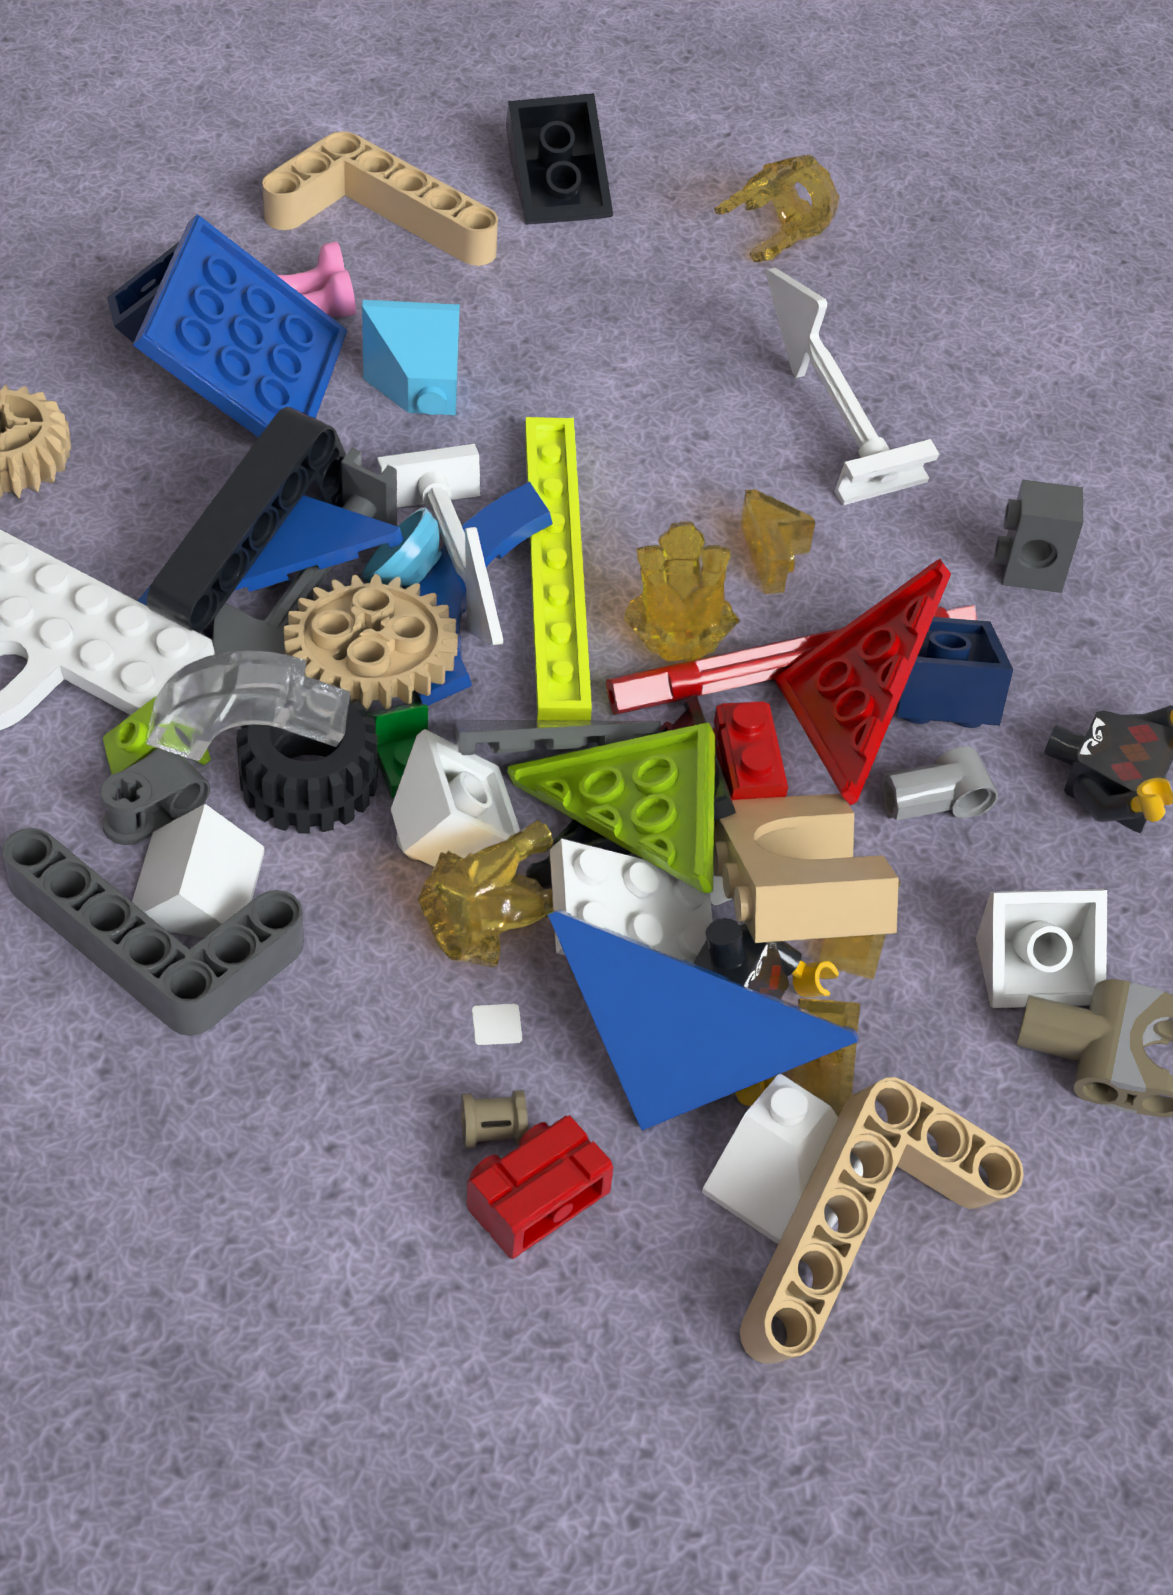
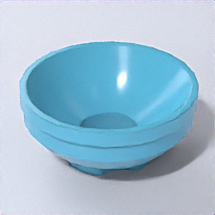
M426 508L418 509L398 526L404 538L400 545L390 548L389 545L382 544L375 551L362 572V577L368 583H370L374 574H379L382 584L389 585L395 577H400L401 586L408 588L415 583H419L437 563L442 554L439 550L438 521Z

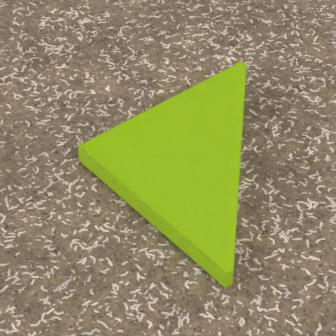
M710 723L698 724L508 766L507 773L516 787L704 894L713 892L715 735Z

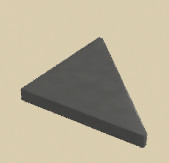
M454 720V739L458 752L461 755H473V752H476V743H488L493 753L535 749V742H543L546 749L551 750L581 748V746H587V742L598 743V746L653 735L661 727V721Z

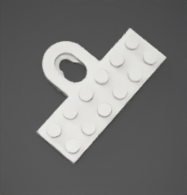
M0 530V656L16 654L28 660L24 669L0 691V730L12 726L23 719L64 679L125 713L132 715L154 697L168 702L215 655L211 639L194 630L186 629L150 610L148 606Z

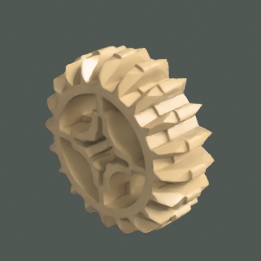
M5 384L0 390V499L5 492H13L20 498L22 489L25 488L39 493L41 481L54 483L55 474L65 471V463L67 458L70 457L68 421L65 420V415L59 410L57 402L47 401L43 392L31 395L26 386L13 391Z

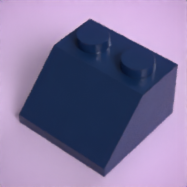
M933 617L895 709L897 718H903L908 722L925 724L931 720L954 722L967 728L980 727L982 724L1000 726L1013 667L991 621Z

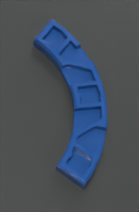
M528 482L484 507L465 522L462 528L464 533L465 528H477L487 568L495 558L501 559L519 543L549 527L553 522L548 508L531 482ZM445 544L440 549L442 554L437 563L419 582L420 597L435 593L437 594V606L448 605L449 618L456 619L458 648L457 656H454L453 671H445V683L442 685L431 682V694L429 696L418 693L421 702L427 704V706L472 686L462 659L461 635L459 632L462 613L464 614L467 610L466 586L463 579L456 572Z

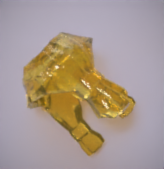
M806 154L763 165V169L749 179L742 190L732 194L729 199L721 202L714 210L716 214L721 215L731 212L743 203L745 204V210L749 211L761 208L770 200L773 202L782 225L780 232L754 247L751 253H749L754 262L773 260L784 249L790 248L798 241L820 235L833 220L838 209L840 196L836 191L829 171L821 166L813 155ZM799 182L807 189L811 196L812 207L807 200L799 197L795 189V183Z
M680 521L679 523H671L668 529L659 536V545L636 548L637 560L641 567L640 574L643 582V593L629 602L624 615V621L640 637L648 650L657 653L668 662L679 660L692 661L713 653L719 643L740 622L737 615L733 612L730 603L725 600L724 595L726 567L731 556L729 548L721 547L720 545L704 547V536L695 527L692 521ZM700 556H701V561H702V565H703L702 568H701V574H700V562H699V561H700Z
M537 820L526 826L522 831L508 837L506 841L486 847L474 854L469 853L465 858L451 853L449 850L446 854L440 853L433 871L425 880L418 901L435 937V942L450 960L475 963L493 968L498 965L500 957V934L509 929L531 925L545 917L549 918L548 914L554 912L551 888L544 890L539 885L537 879L528 878L519 873L515 874L519 862L532 854L546 852L552 847V833L547 824H542Z

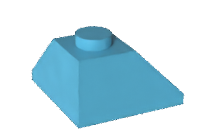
M363 300V379L408 413L456 415L460 304Z

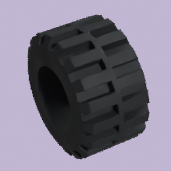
M306 685L294 686V691L285 692L283 689L271 693L272 699L266 700L261 698L254 703L253 712H246L241 719V729L237 730L236 742L240 789L243 791L244 801L248 808H255L258 818L264 822L274 818L275 828L284 831L288 829L289 825L297 826L298 833L310 834V827L320 826L322 832L334 830V822L340 820L344 825L355 820L354 809L362 813L370 805L369 797L375 796L377 789V735L373 718L367 717V709L360 702L351 704L350 695L342 691L332 694L330 693V687L318 685L316 690L306 689ZM301 755H318L324 757L322 759L314 761H298L292 759L294 757Z

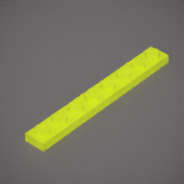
M526 417L527 483L531 482L548 508L553 522L549 527L529 537L537 720H591L592 702L574 418Z

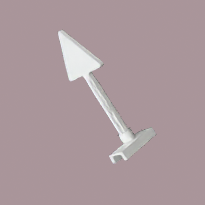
M767 269L766 277L792 373L796 378L805 376L809 361L811 362L860 448L858 454L861 458L844 463L834 490L841 504L847 505L927 483L929 476L923 465L924 463L937 460L939 452L932 440L929 439L889 449L885 440L876 434L833 357L819 338V330L827 308L826 299L779 269Z
M475 444L377 457L380 473L384 471L387 465L397 469V508L425 504L430 507L433 517L438 521L439 531L453 566L466 586L467 628L469 633L490 645L503 644L502 632L477 528H465L464 533L451 500L480 496L479 453Z

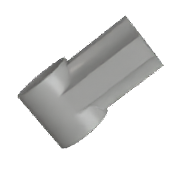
M969 746L950 749L931 765L884 773L880 783L883 805L889 818H894L896 821L949 810L961 819L979 816L989 811L998 800V792L975 748Z

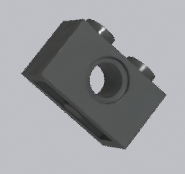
M1022 479L1017 500L1008 499L1006 505L1004 529L1008 530L1007 536L999 535L995 548L994 565L1003 566L1002 585L1062 593L1083 525V487Z

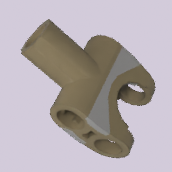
M1108 979L1095 985L1089 1010L1032 995L1028 996L1016 1046L1078 1061L1074 1092L1082 1100L1125 1112L1165 1118L1173 1117V1075L1169 1074V1070L1154 1063L1144 1047L1153 1044L1168 1045L1169 1042H1173V1021L1169 1019L1173 1018L1172 994L1125 980Z

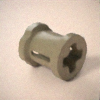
M513 1090L511 1097L474 1099L472 1093L461 1094V1128L465 1149L475 1148L476 1143L481 1141L513 1139L515 1144L519 1145L521 1138L528 1131L524 1090Z

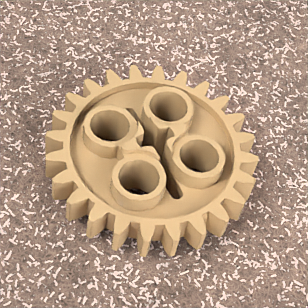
M374 574L370 583L365 584L362 583L357 575H352L351 585L344 586L341 582L334 579L331 580V592L315 587L313 588V600L300 598L298 600L299 611H289L288 613L289 625L284 626L285 661L291 664L293 678L303 677V685H306V689L309 690L317 688L319 685L330 687V693L332 694L342 691L351 696V701L353 699L360 700L367 710L371 706L372 700H380L386 710L391 709L392 698L399 697L408 705L412 704V691L414 690L422 695L429 696L431 694V682L443 685L445 683V671H453L454 656H457L458 648L456 619L449 618L448 605L437 606V594L430 593L420 597V584L418 583L403 589L401 588L400 577H395L389 585L381 583L379 574Z

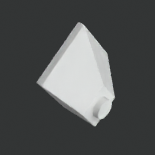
M426 729L421 731L416 736L391 807V813L398 833L396 840L403 853L413 860H420L438 869L519 855L525 852L527 849L499 766L475 754L461 755L456 744Z
M778 1074L744 1114L705 1183L702 1193L779 1244L838 1119L836 1113L830 1105L782 1074ZM851 1152L850 1164L853 1170L862 1177L863 1165L860 1159ZM825 1205V1220L828 1226L832 1228L838 1218L835 1212Z

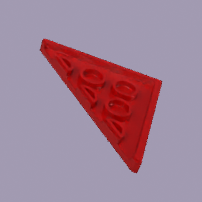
M940 558L774 679L840 794L850 806L859 799L950 579L951 573Z

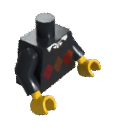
M1169 705L1145 714L1120 715L1104 710L1096 712L1086 736L1055 725L1044 755L1072 765L1064 791L1067 795L1075 798L1095 821H1116L1141 834L1147 820L1151 822L1159 821L1165 814L1164 805L1173 804L1171 786L1169 781L1165 779L1173 761V706Z
M728 918L717 919L710 923L705 932L706 941L693 962L695 965L729 978L728 980L762 994H769L778 999H782L789 986L787 977L789 975H793L795 991L803 997L830 996V992L821 986L819 978L834 979L838 978L839 975L835 965L829 961L803 962L801 960V952L785 941L755 943L745 922L739 925L737 921ZM776 1076L735 1092L738 1101L745 1106H752Z

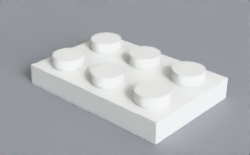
M561 839L550 849L554 912L561 909L571 913L574 917L647 944L650 948L679 960H686L690 963L694 962L706 941V929L713 922L710 893L704 894L645 859ZM555 933L556 953L565 955Z

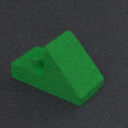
M412 702L409 705L393 706L387 710L384 708L367 712V717H372L376 725L378 765L391 798L396 796L416 736L424 729L428 730L427 704Z

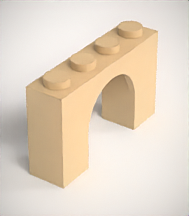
M840 793L732 800L736 813L714 821V875L722 876L725 897L727 899L733 898L737 921L745 922L755 943L897 933L899 878L883 855L853 857L854 812Z

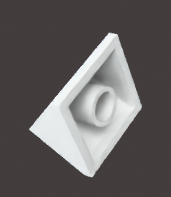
M204 804L153 832L132 903L169 933L206 937L252 901L265 852L264 846Z
M1107 890L990 892L976 936V942L992 1008L1025 1007L1029 995L1071 1006L1090 1005L1095 985L1106 980Z

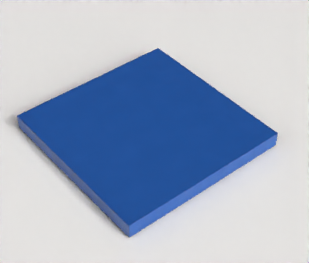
M196 214L188 222L133 346L259 438L274 416L284 407H292L316 419L348 330L204 218Z

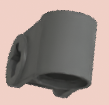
M164 746L156 749L143 760L121 772L110 775L104 780L100 788L101 802L108 811L103 818V831L108 839L121 845H133L144 841L152 836L153 832L204 805L210 794V784L173 747ZM117 789H118V798H119L118 801H117V795H116V790H117ZM136 815H138V828L136 823Z

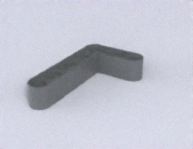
M20 829L12 833L5 840L2 847L9 887L13 895L164 1024L181 1035L193 1036L211 1029L297 959L303 950L304 932L301 903L294 895L287 891L273 890L257 896L189 950L64 845L42 829Z

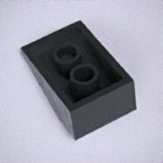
M594 93L508 101L506 118L507 139L512 169L526 225L613 217Z

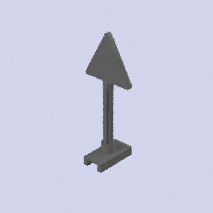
M352 447L341 462L342 508L397 526V469L387 465L381 475H378L361 467V451ZM318 565L302 569L265 620H259L227 603L223 605L214 618L213 647L215 655L212 657L211 713L219 714L294 679L291 674V664L285 661L284 626L289 625L288 613L289 611H299L298 600L300 598L310 599L313 594V588L320 585L333 566L319 570Z

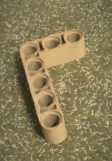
M334 132L263 178L264 220L267 225L274 229H294L343 196H347L464 263L480 266L486 265L496 258L498 216L492 209L351 132Z
M884 1078L851 1095L836 1121L742 1320L740 1337L746 1353L755 1361L763 1364H772L802 1356L812 1349L819 1338L897 1166L958 1205L974 1209L1008 1198L1018 1191L1024 1176L1022 1163L1018 1155L1003 1142L899 1078ZM875 1100L884 1106L887 1112V1123L879 1118L875 1110ZM927 1133L933 1136L937 1142L938 1155L930 1149L927 1142ZM851 1152L860 1159L863 1165L862 1177L853 1170L850 1164ZM979 1165L988 1175V1187L979 1176ZM825 1205L829 1206L838 1218L839 1226L837 1232L830 1228L825 1220ZM799 1260L804 1261L812 1271L813 1283L811 1288L807 1287L799 1276ZM773 1316L778 1317L786 1328L787 1339L784 1346L776 1341L772 1334L771 1323Z

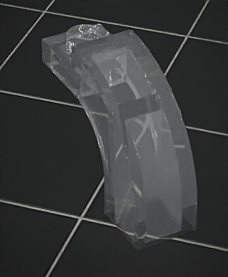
M232 651L207 656L184 666L164 684L154 701L146 744L200 761L211 741L221 732L241 725L258 724L282 728L336 747L345 735L350 691L304 676L307 660L286 654L267 651Z

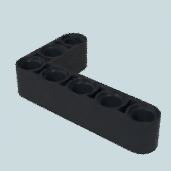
M292 407L281 409L155 577L147 595L148 608L190 631L194 630L200 633L207 628L303 495L342 508L341 462L346 453L336 430L332 426Z

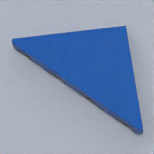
M303 495L235 590L247 587L249 592L289 580L287 576L289 573L318 565L319 570L359 558L357 552L382 544H387L390 548L398 546L404 538L398 526ZM150 586L137 600L138 602L146 606H148L147 595Z
M560 909L548 914L641 1130L650 1128L842 1049L859 1040L856 1030L843 1027L813 1015L808 1010L730 981L725 976L686 960L682 961L650 948L647 944L574 917L571 913Z

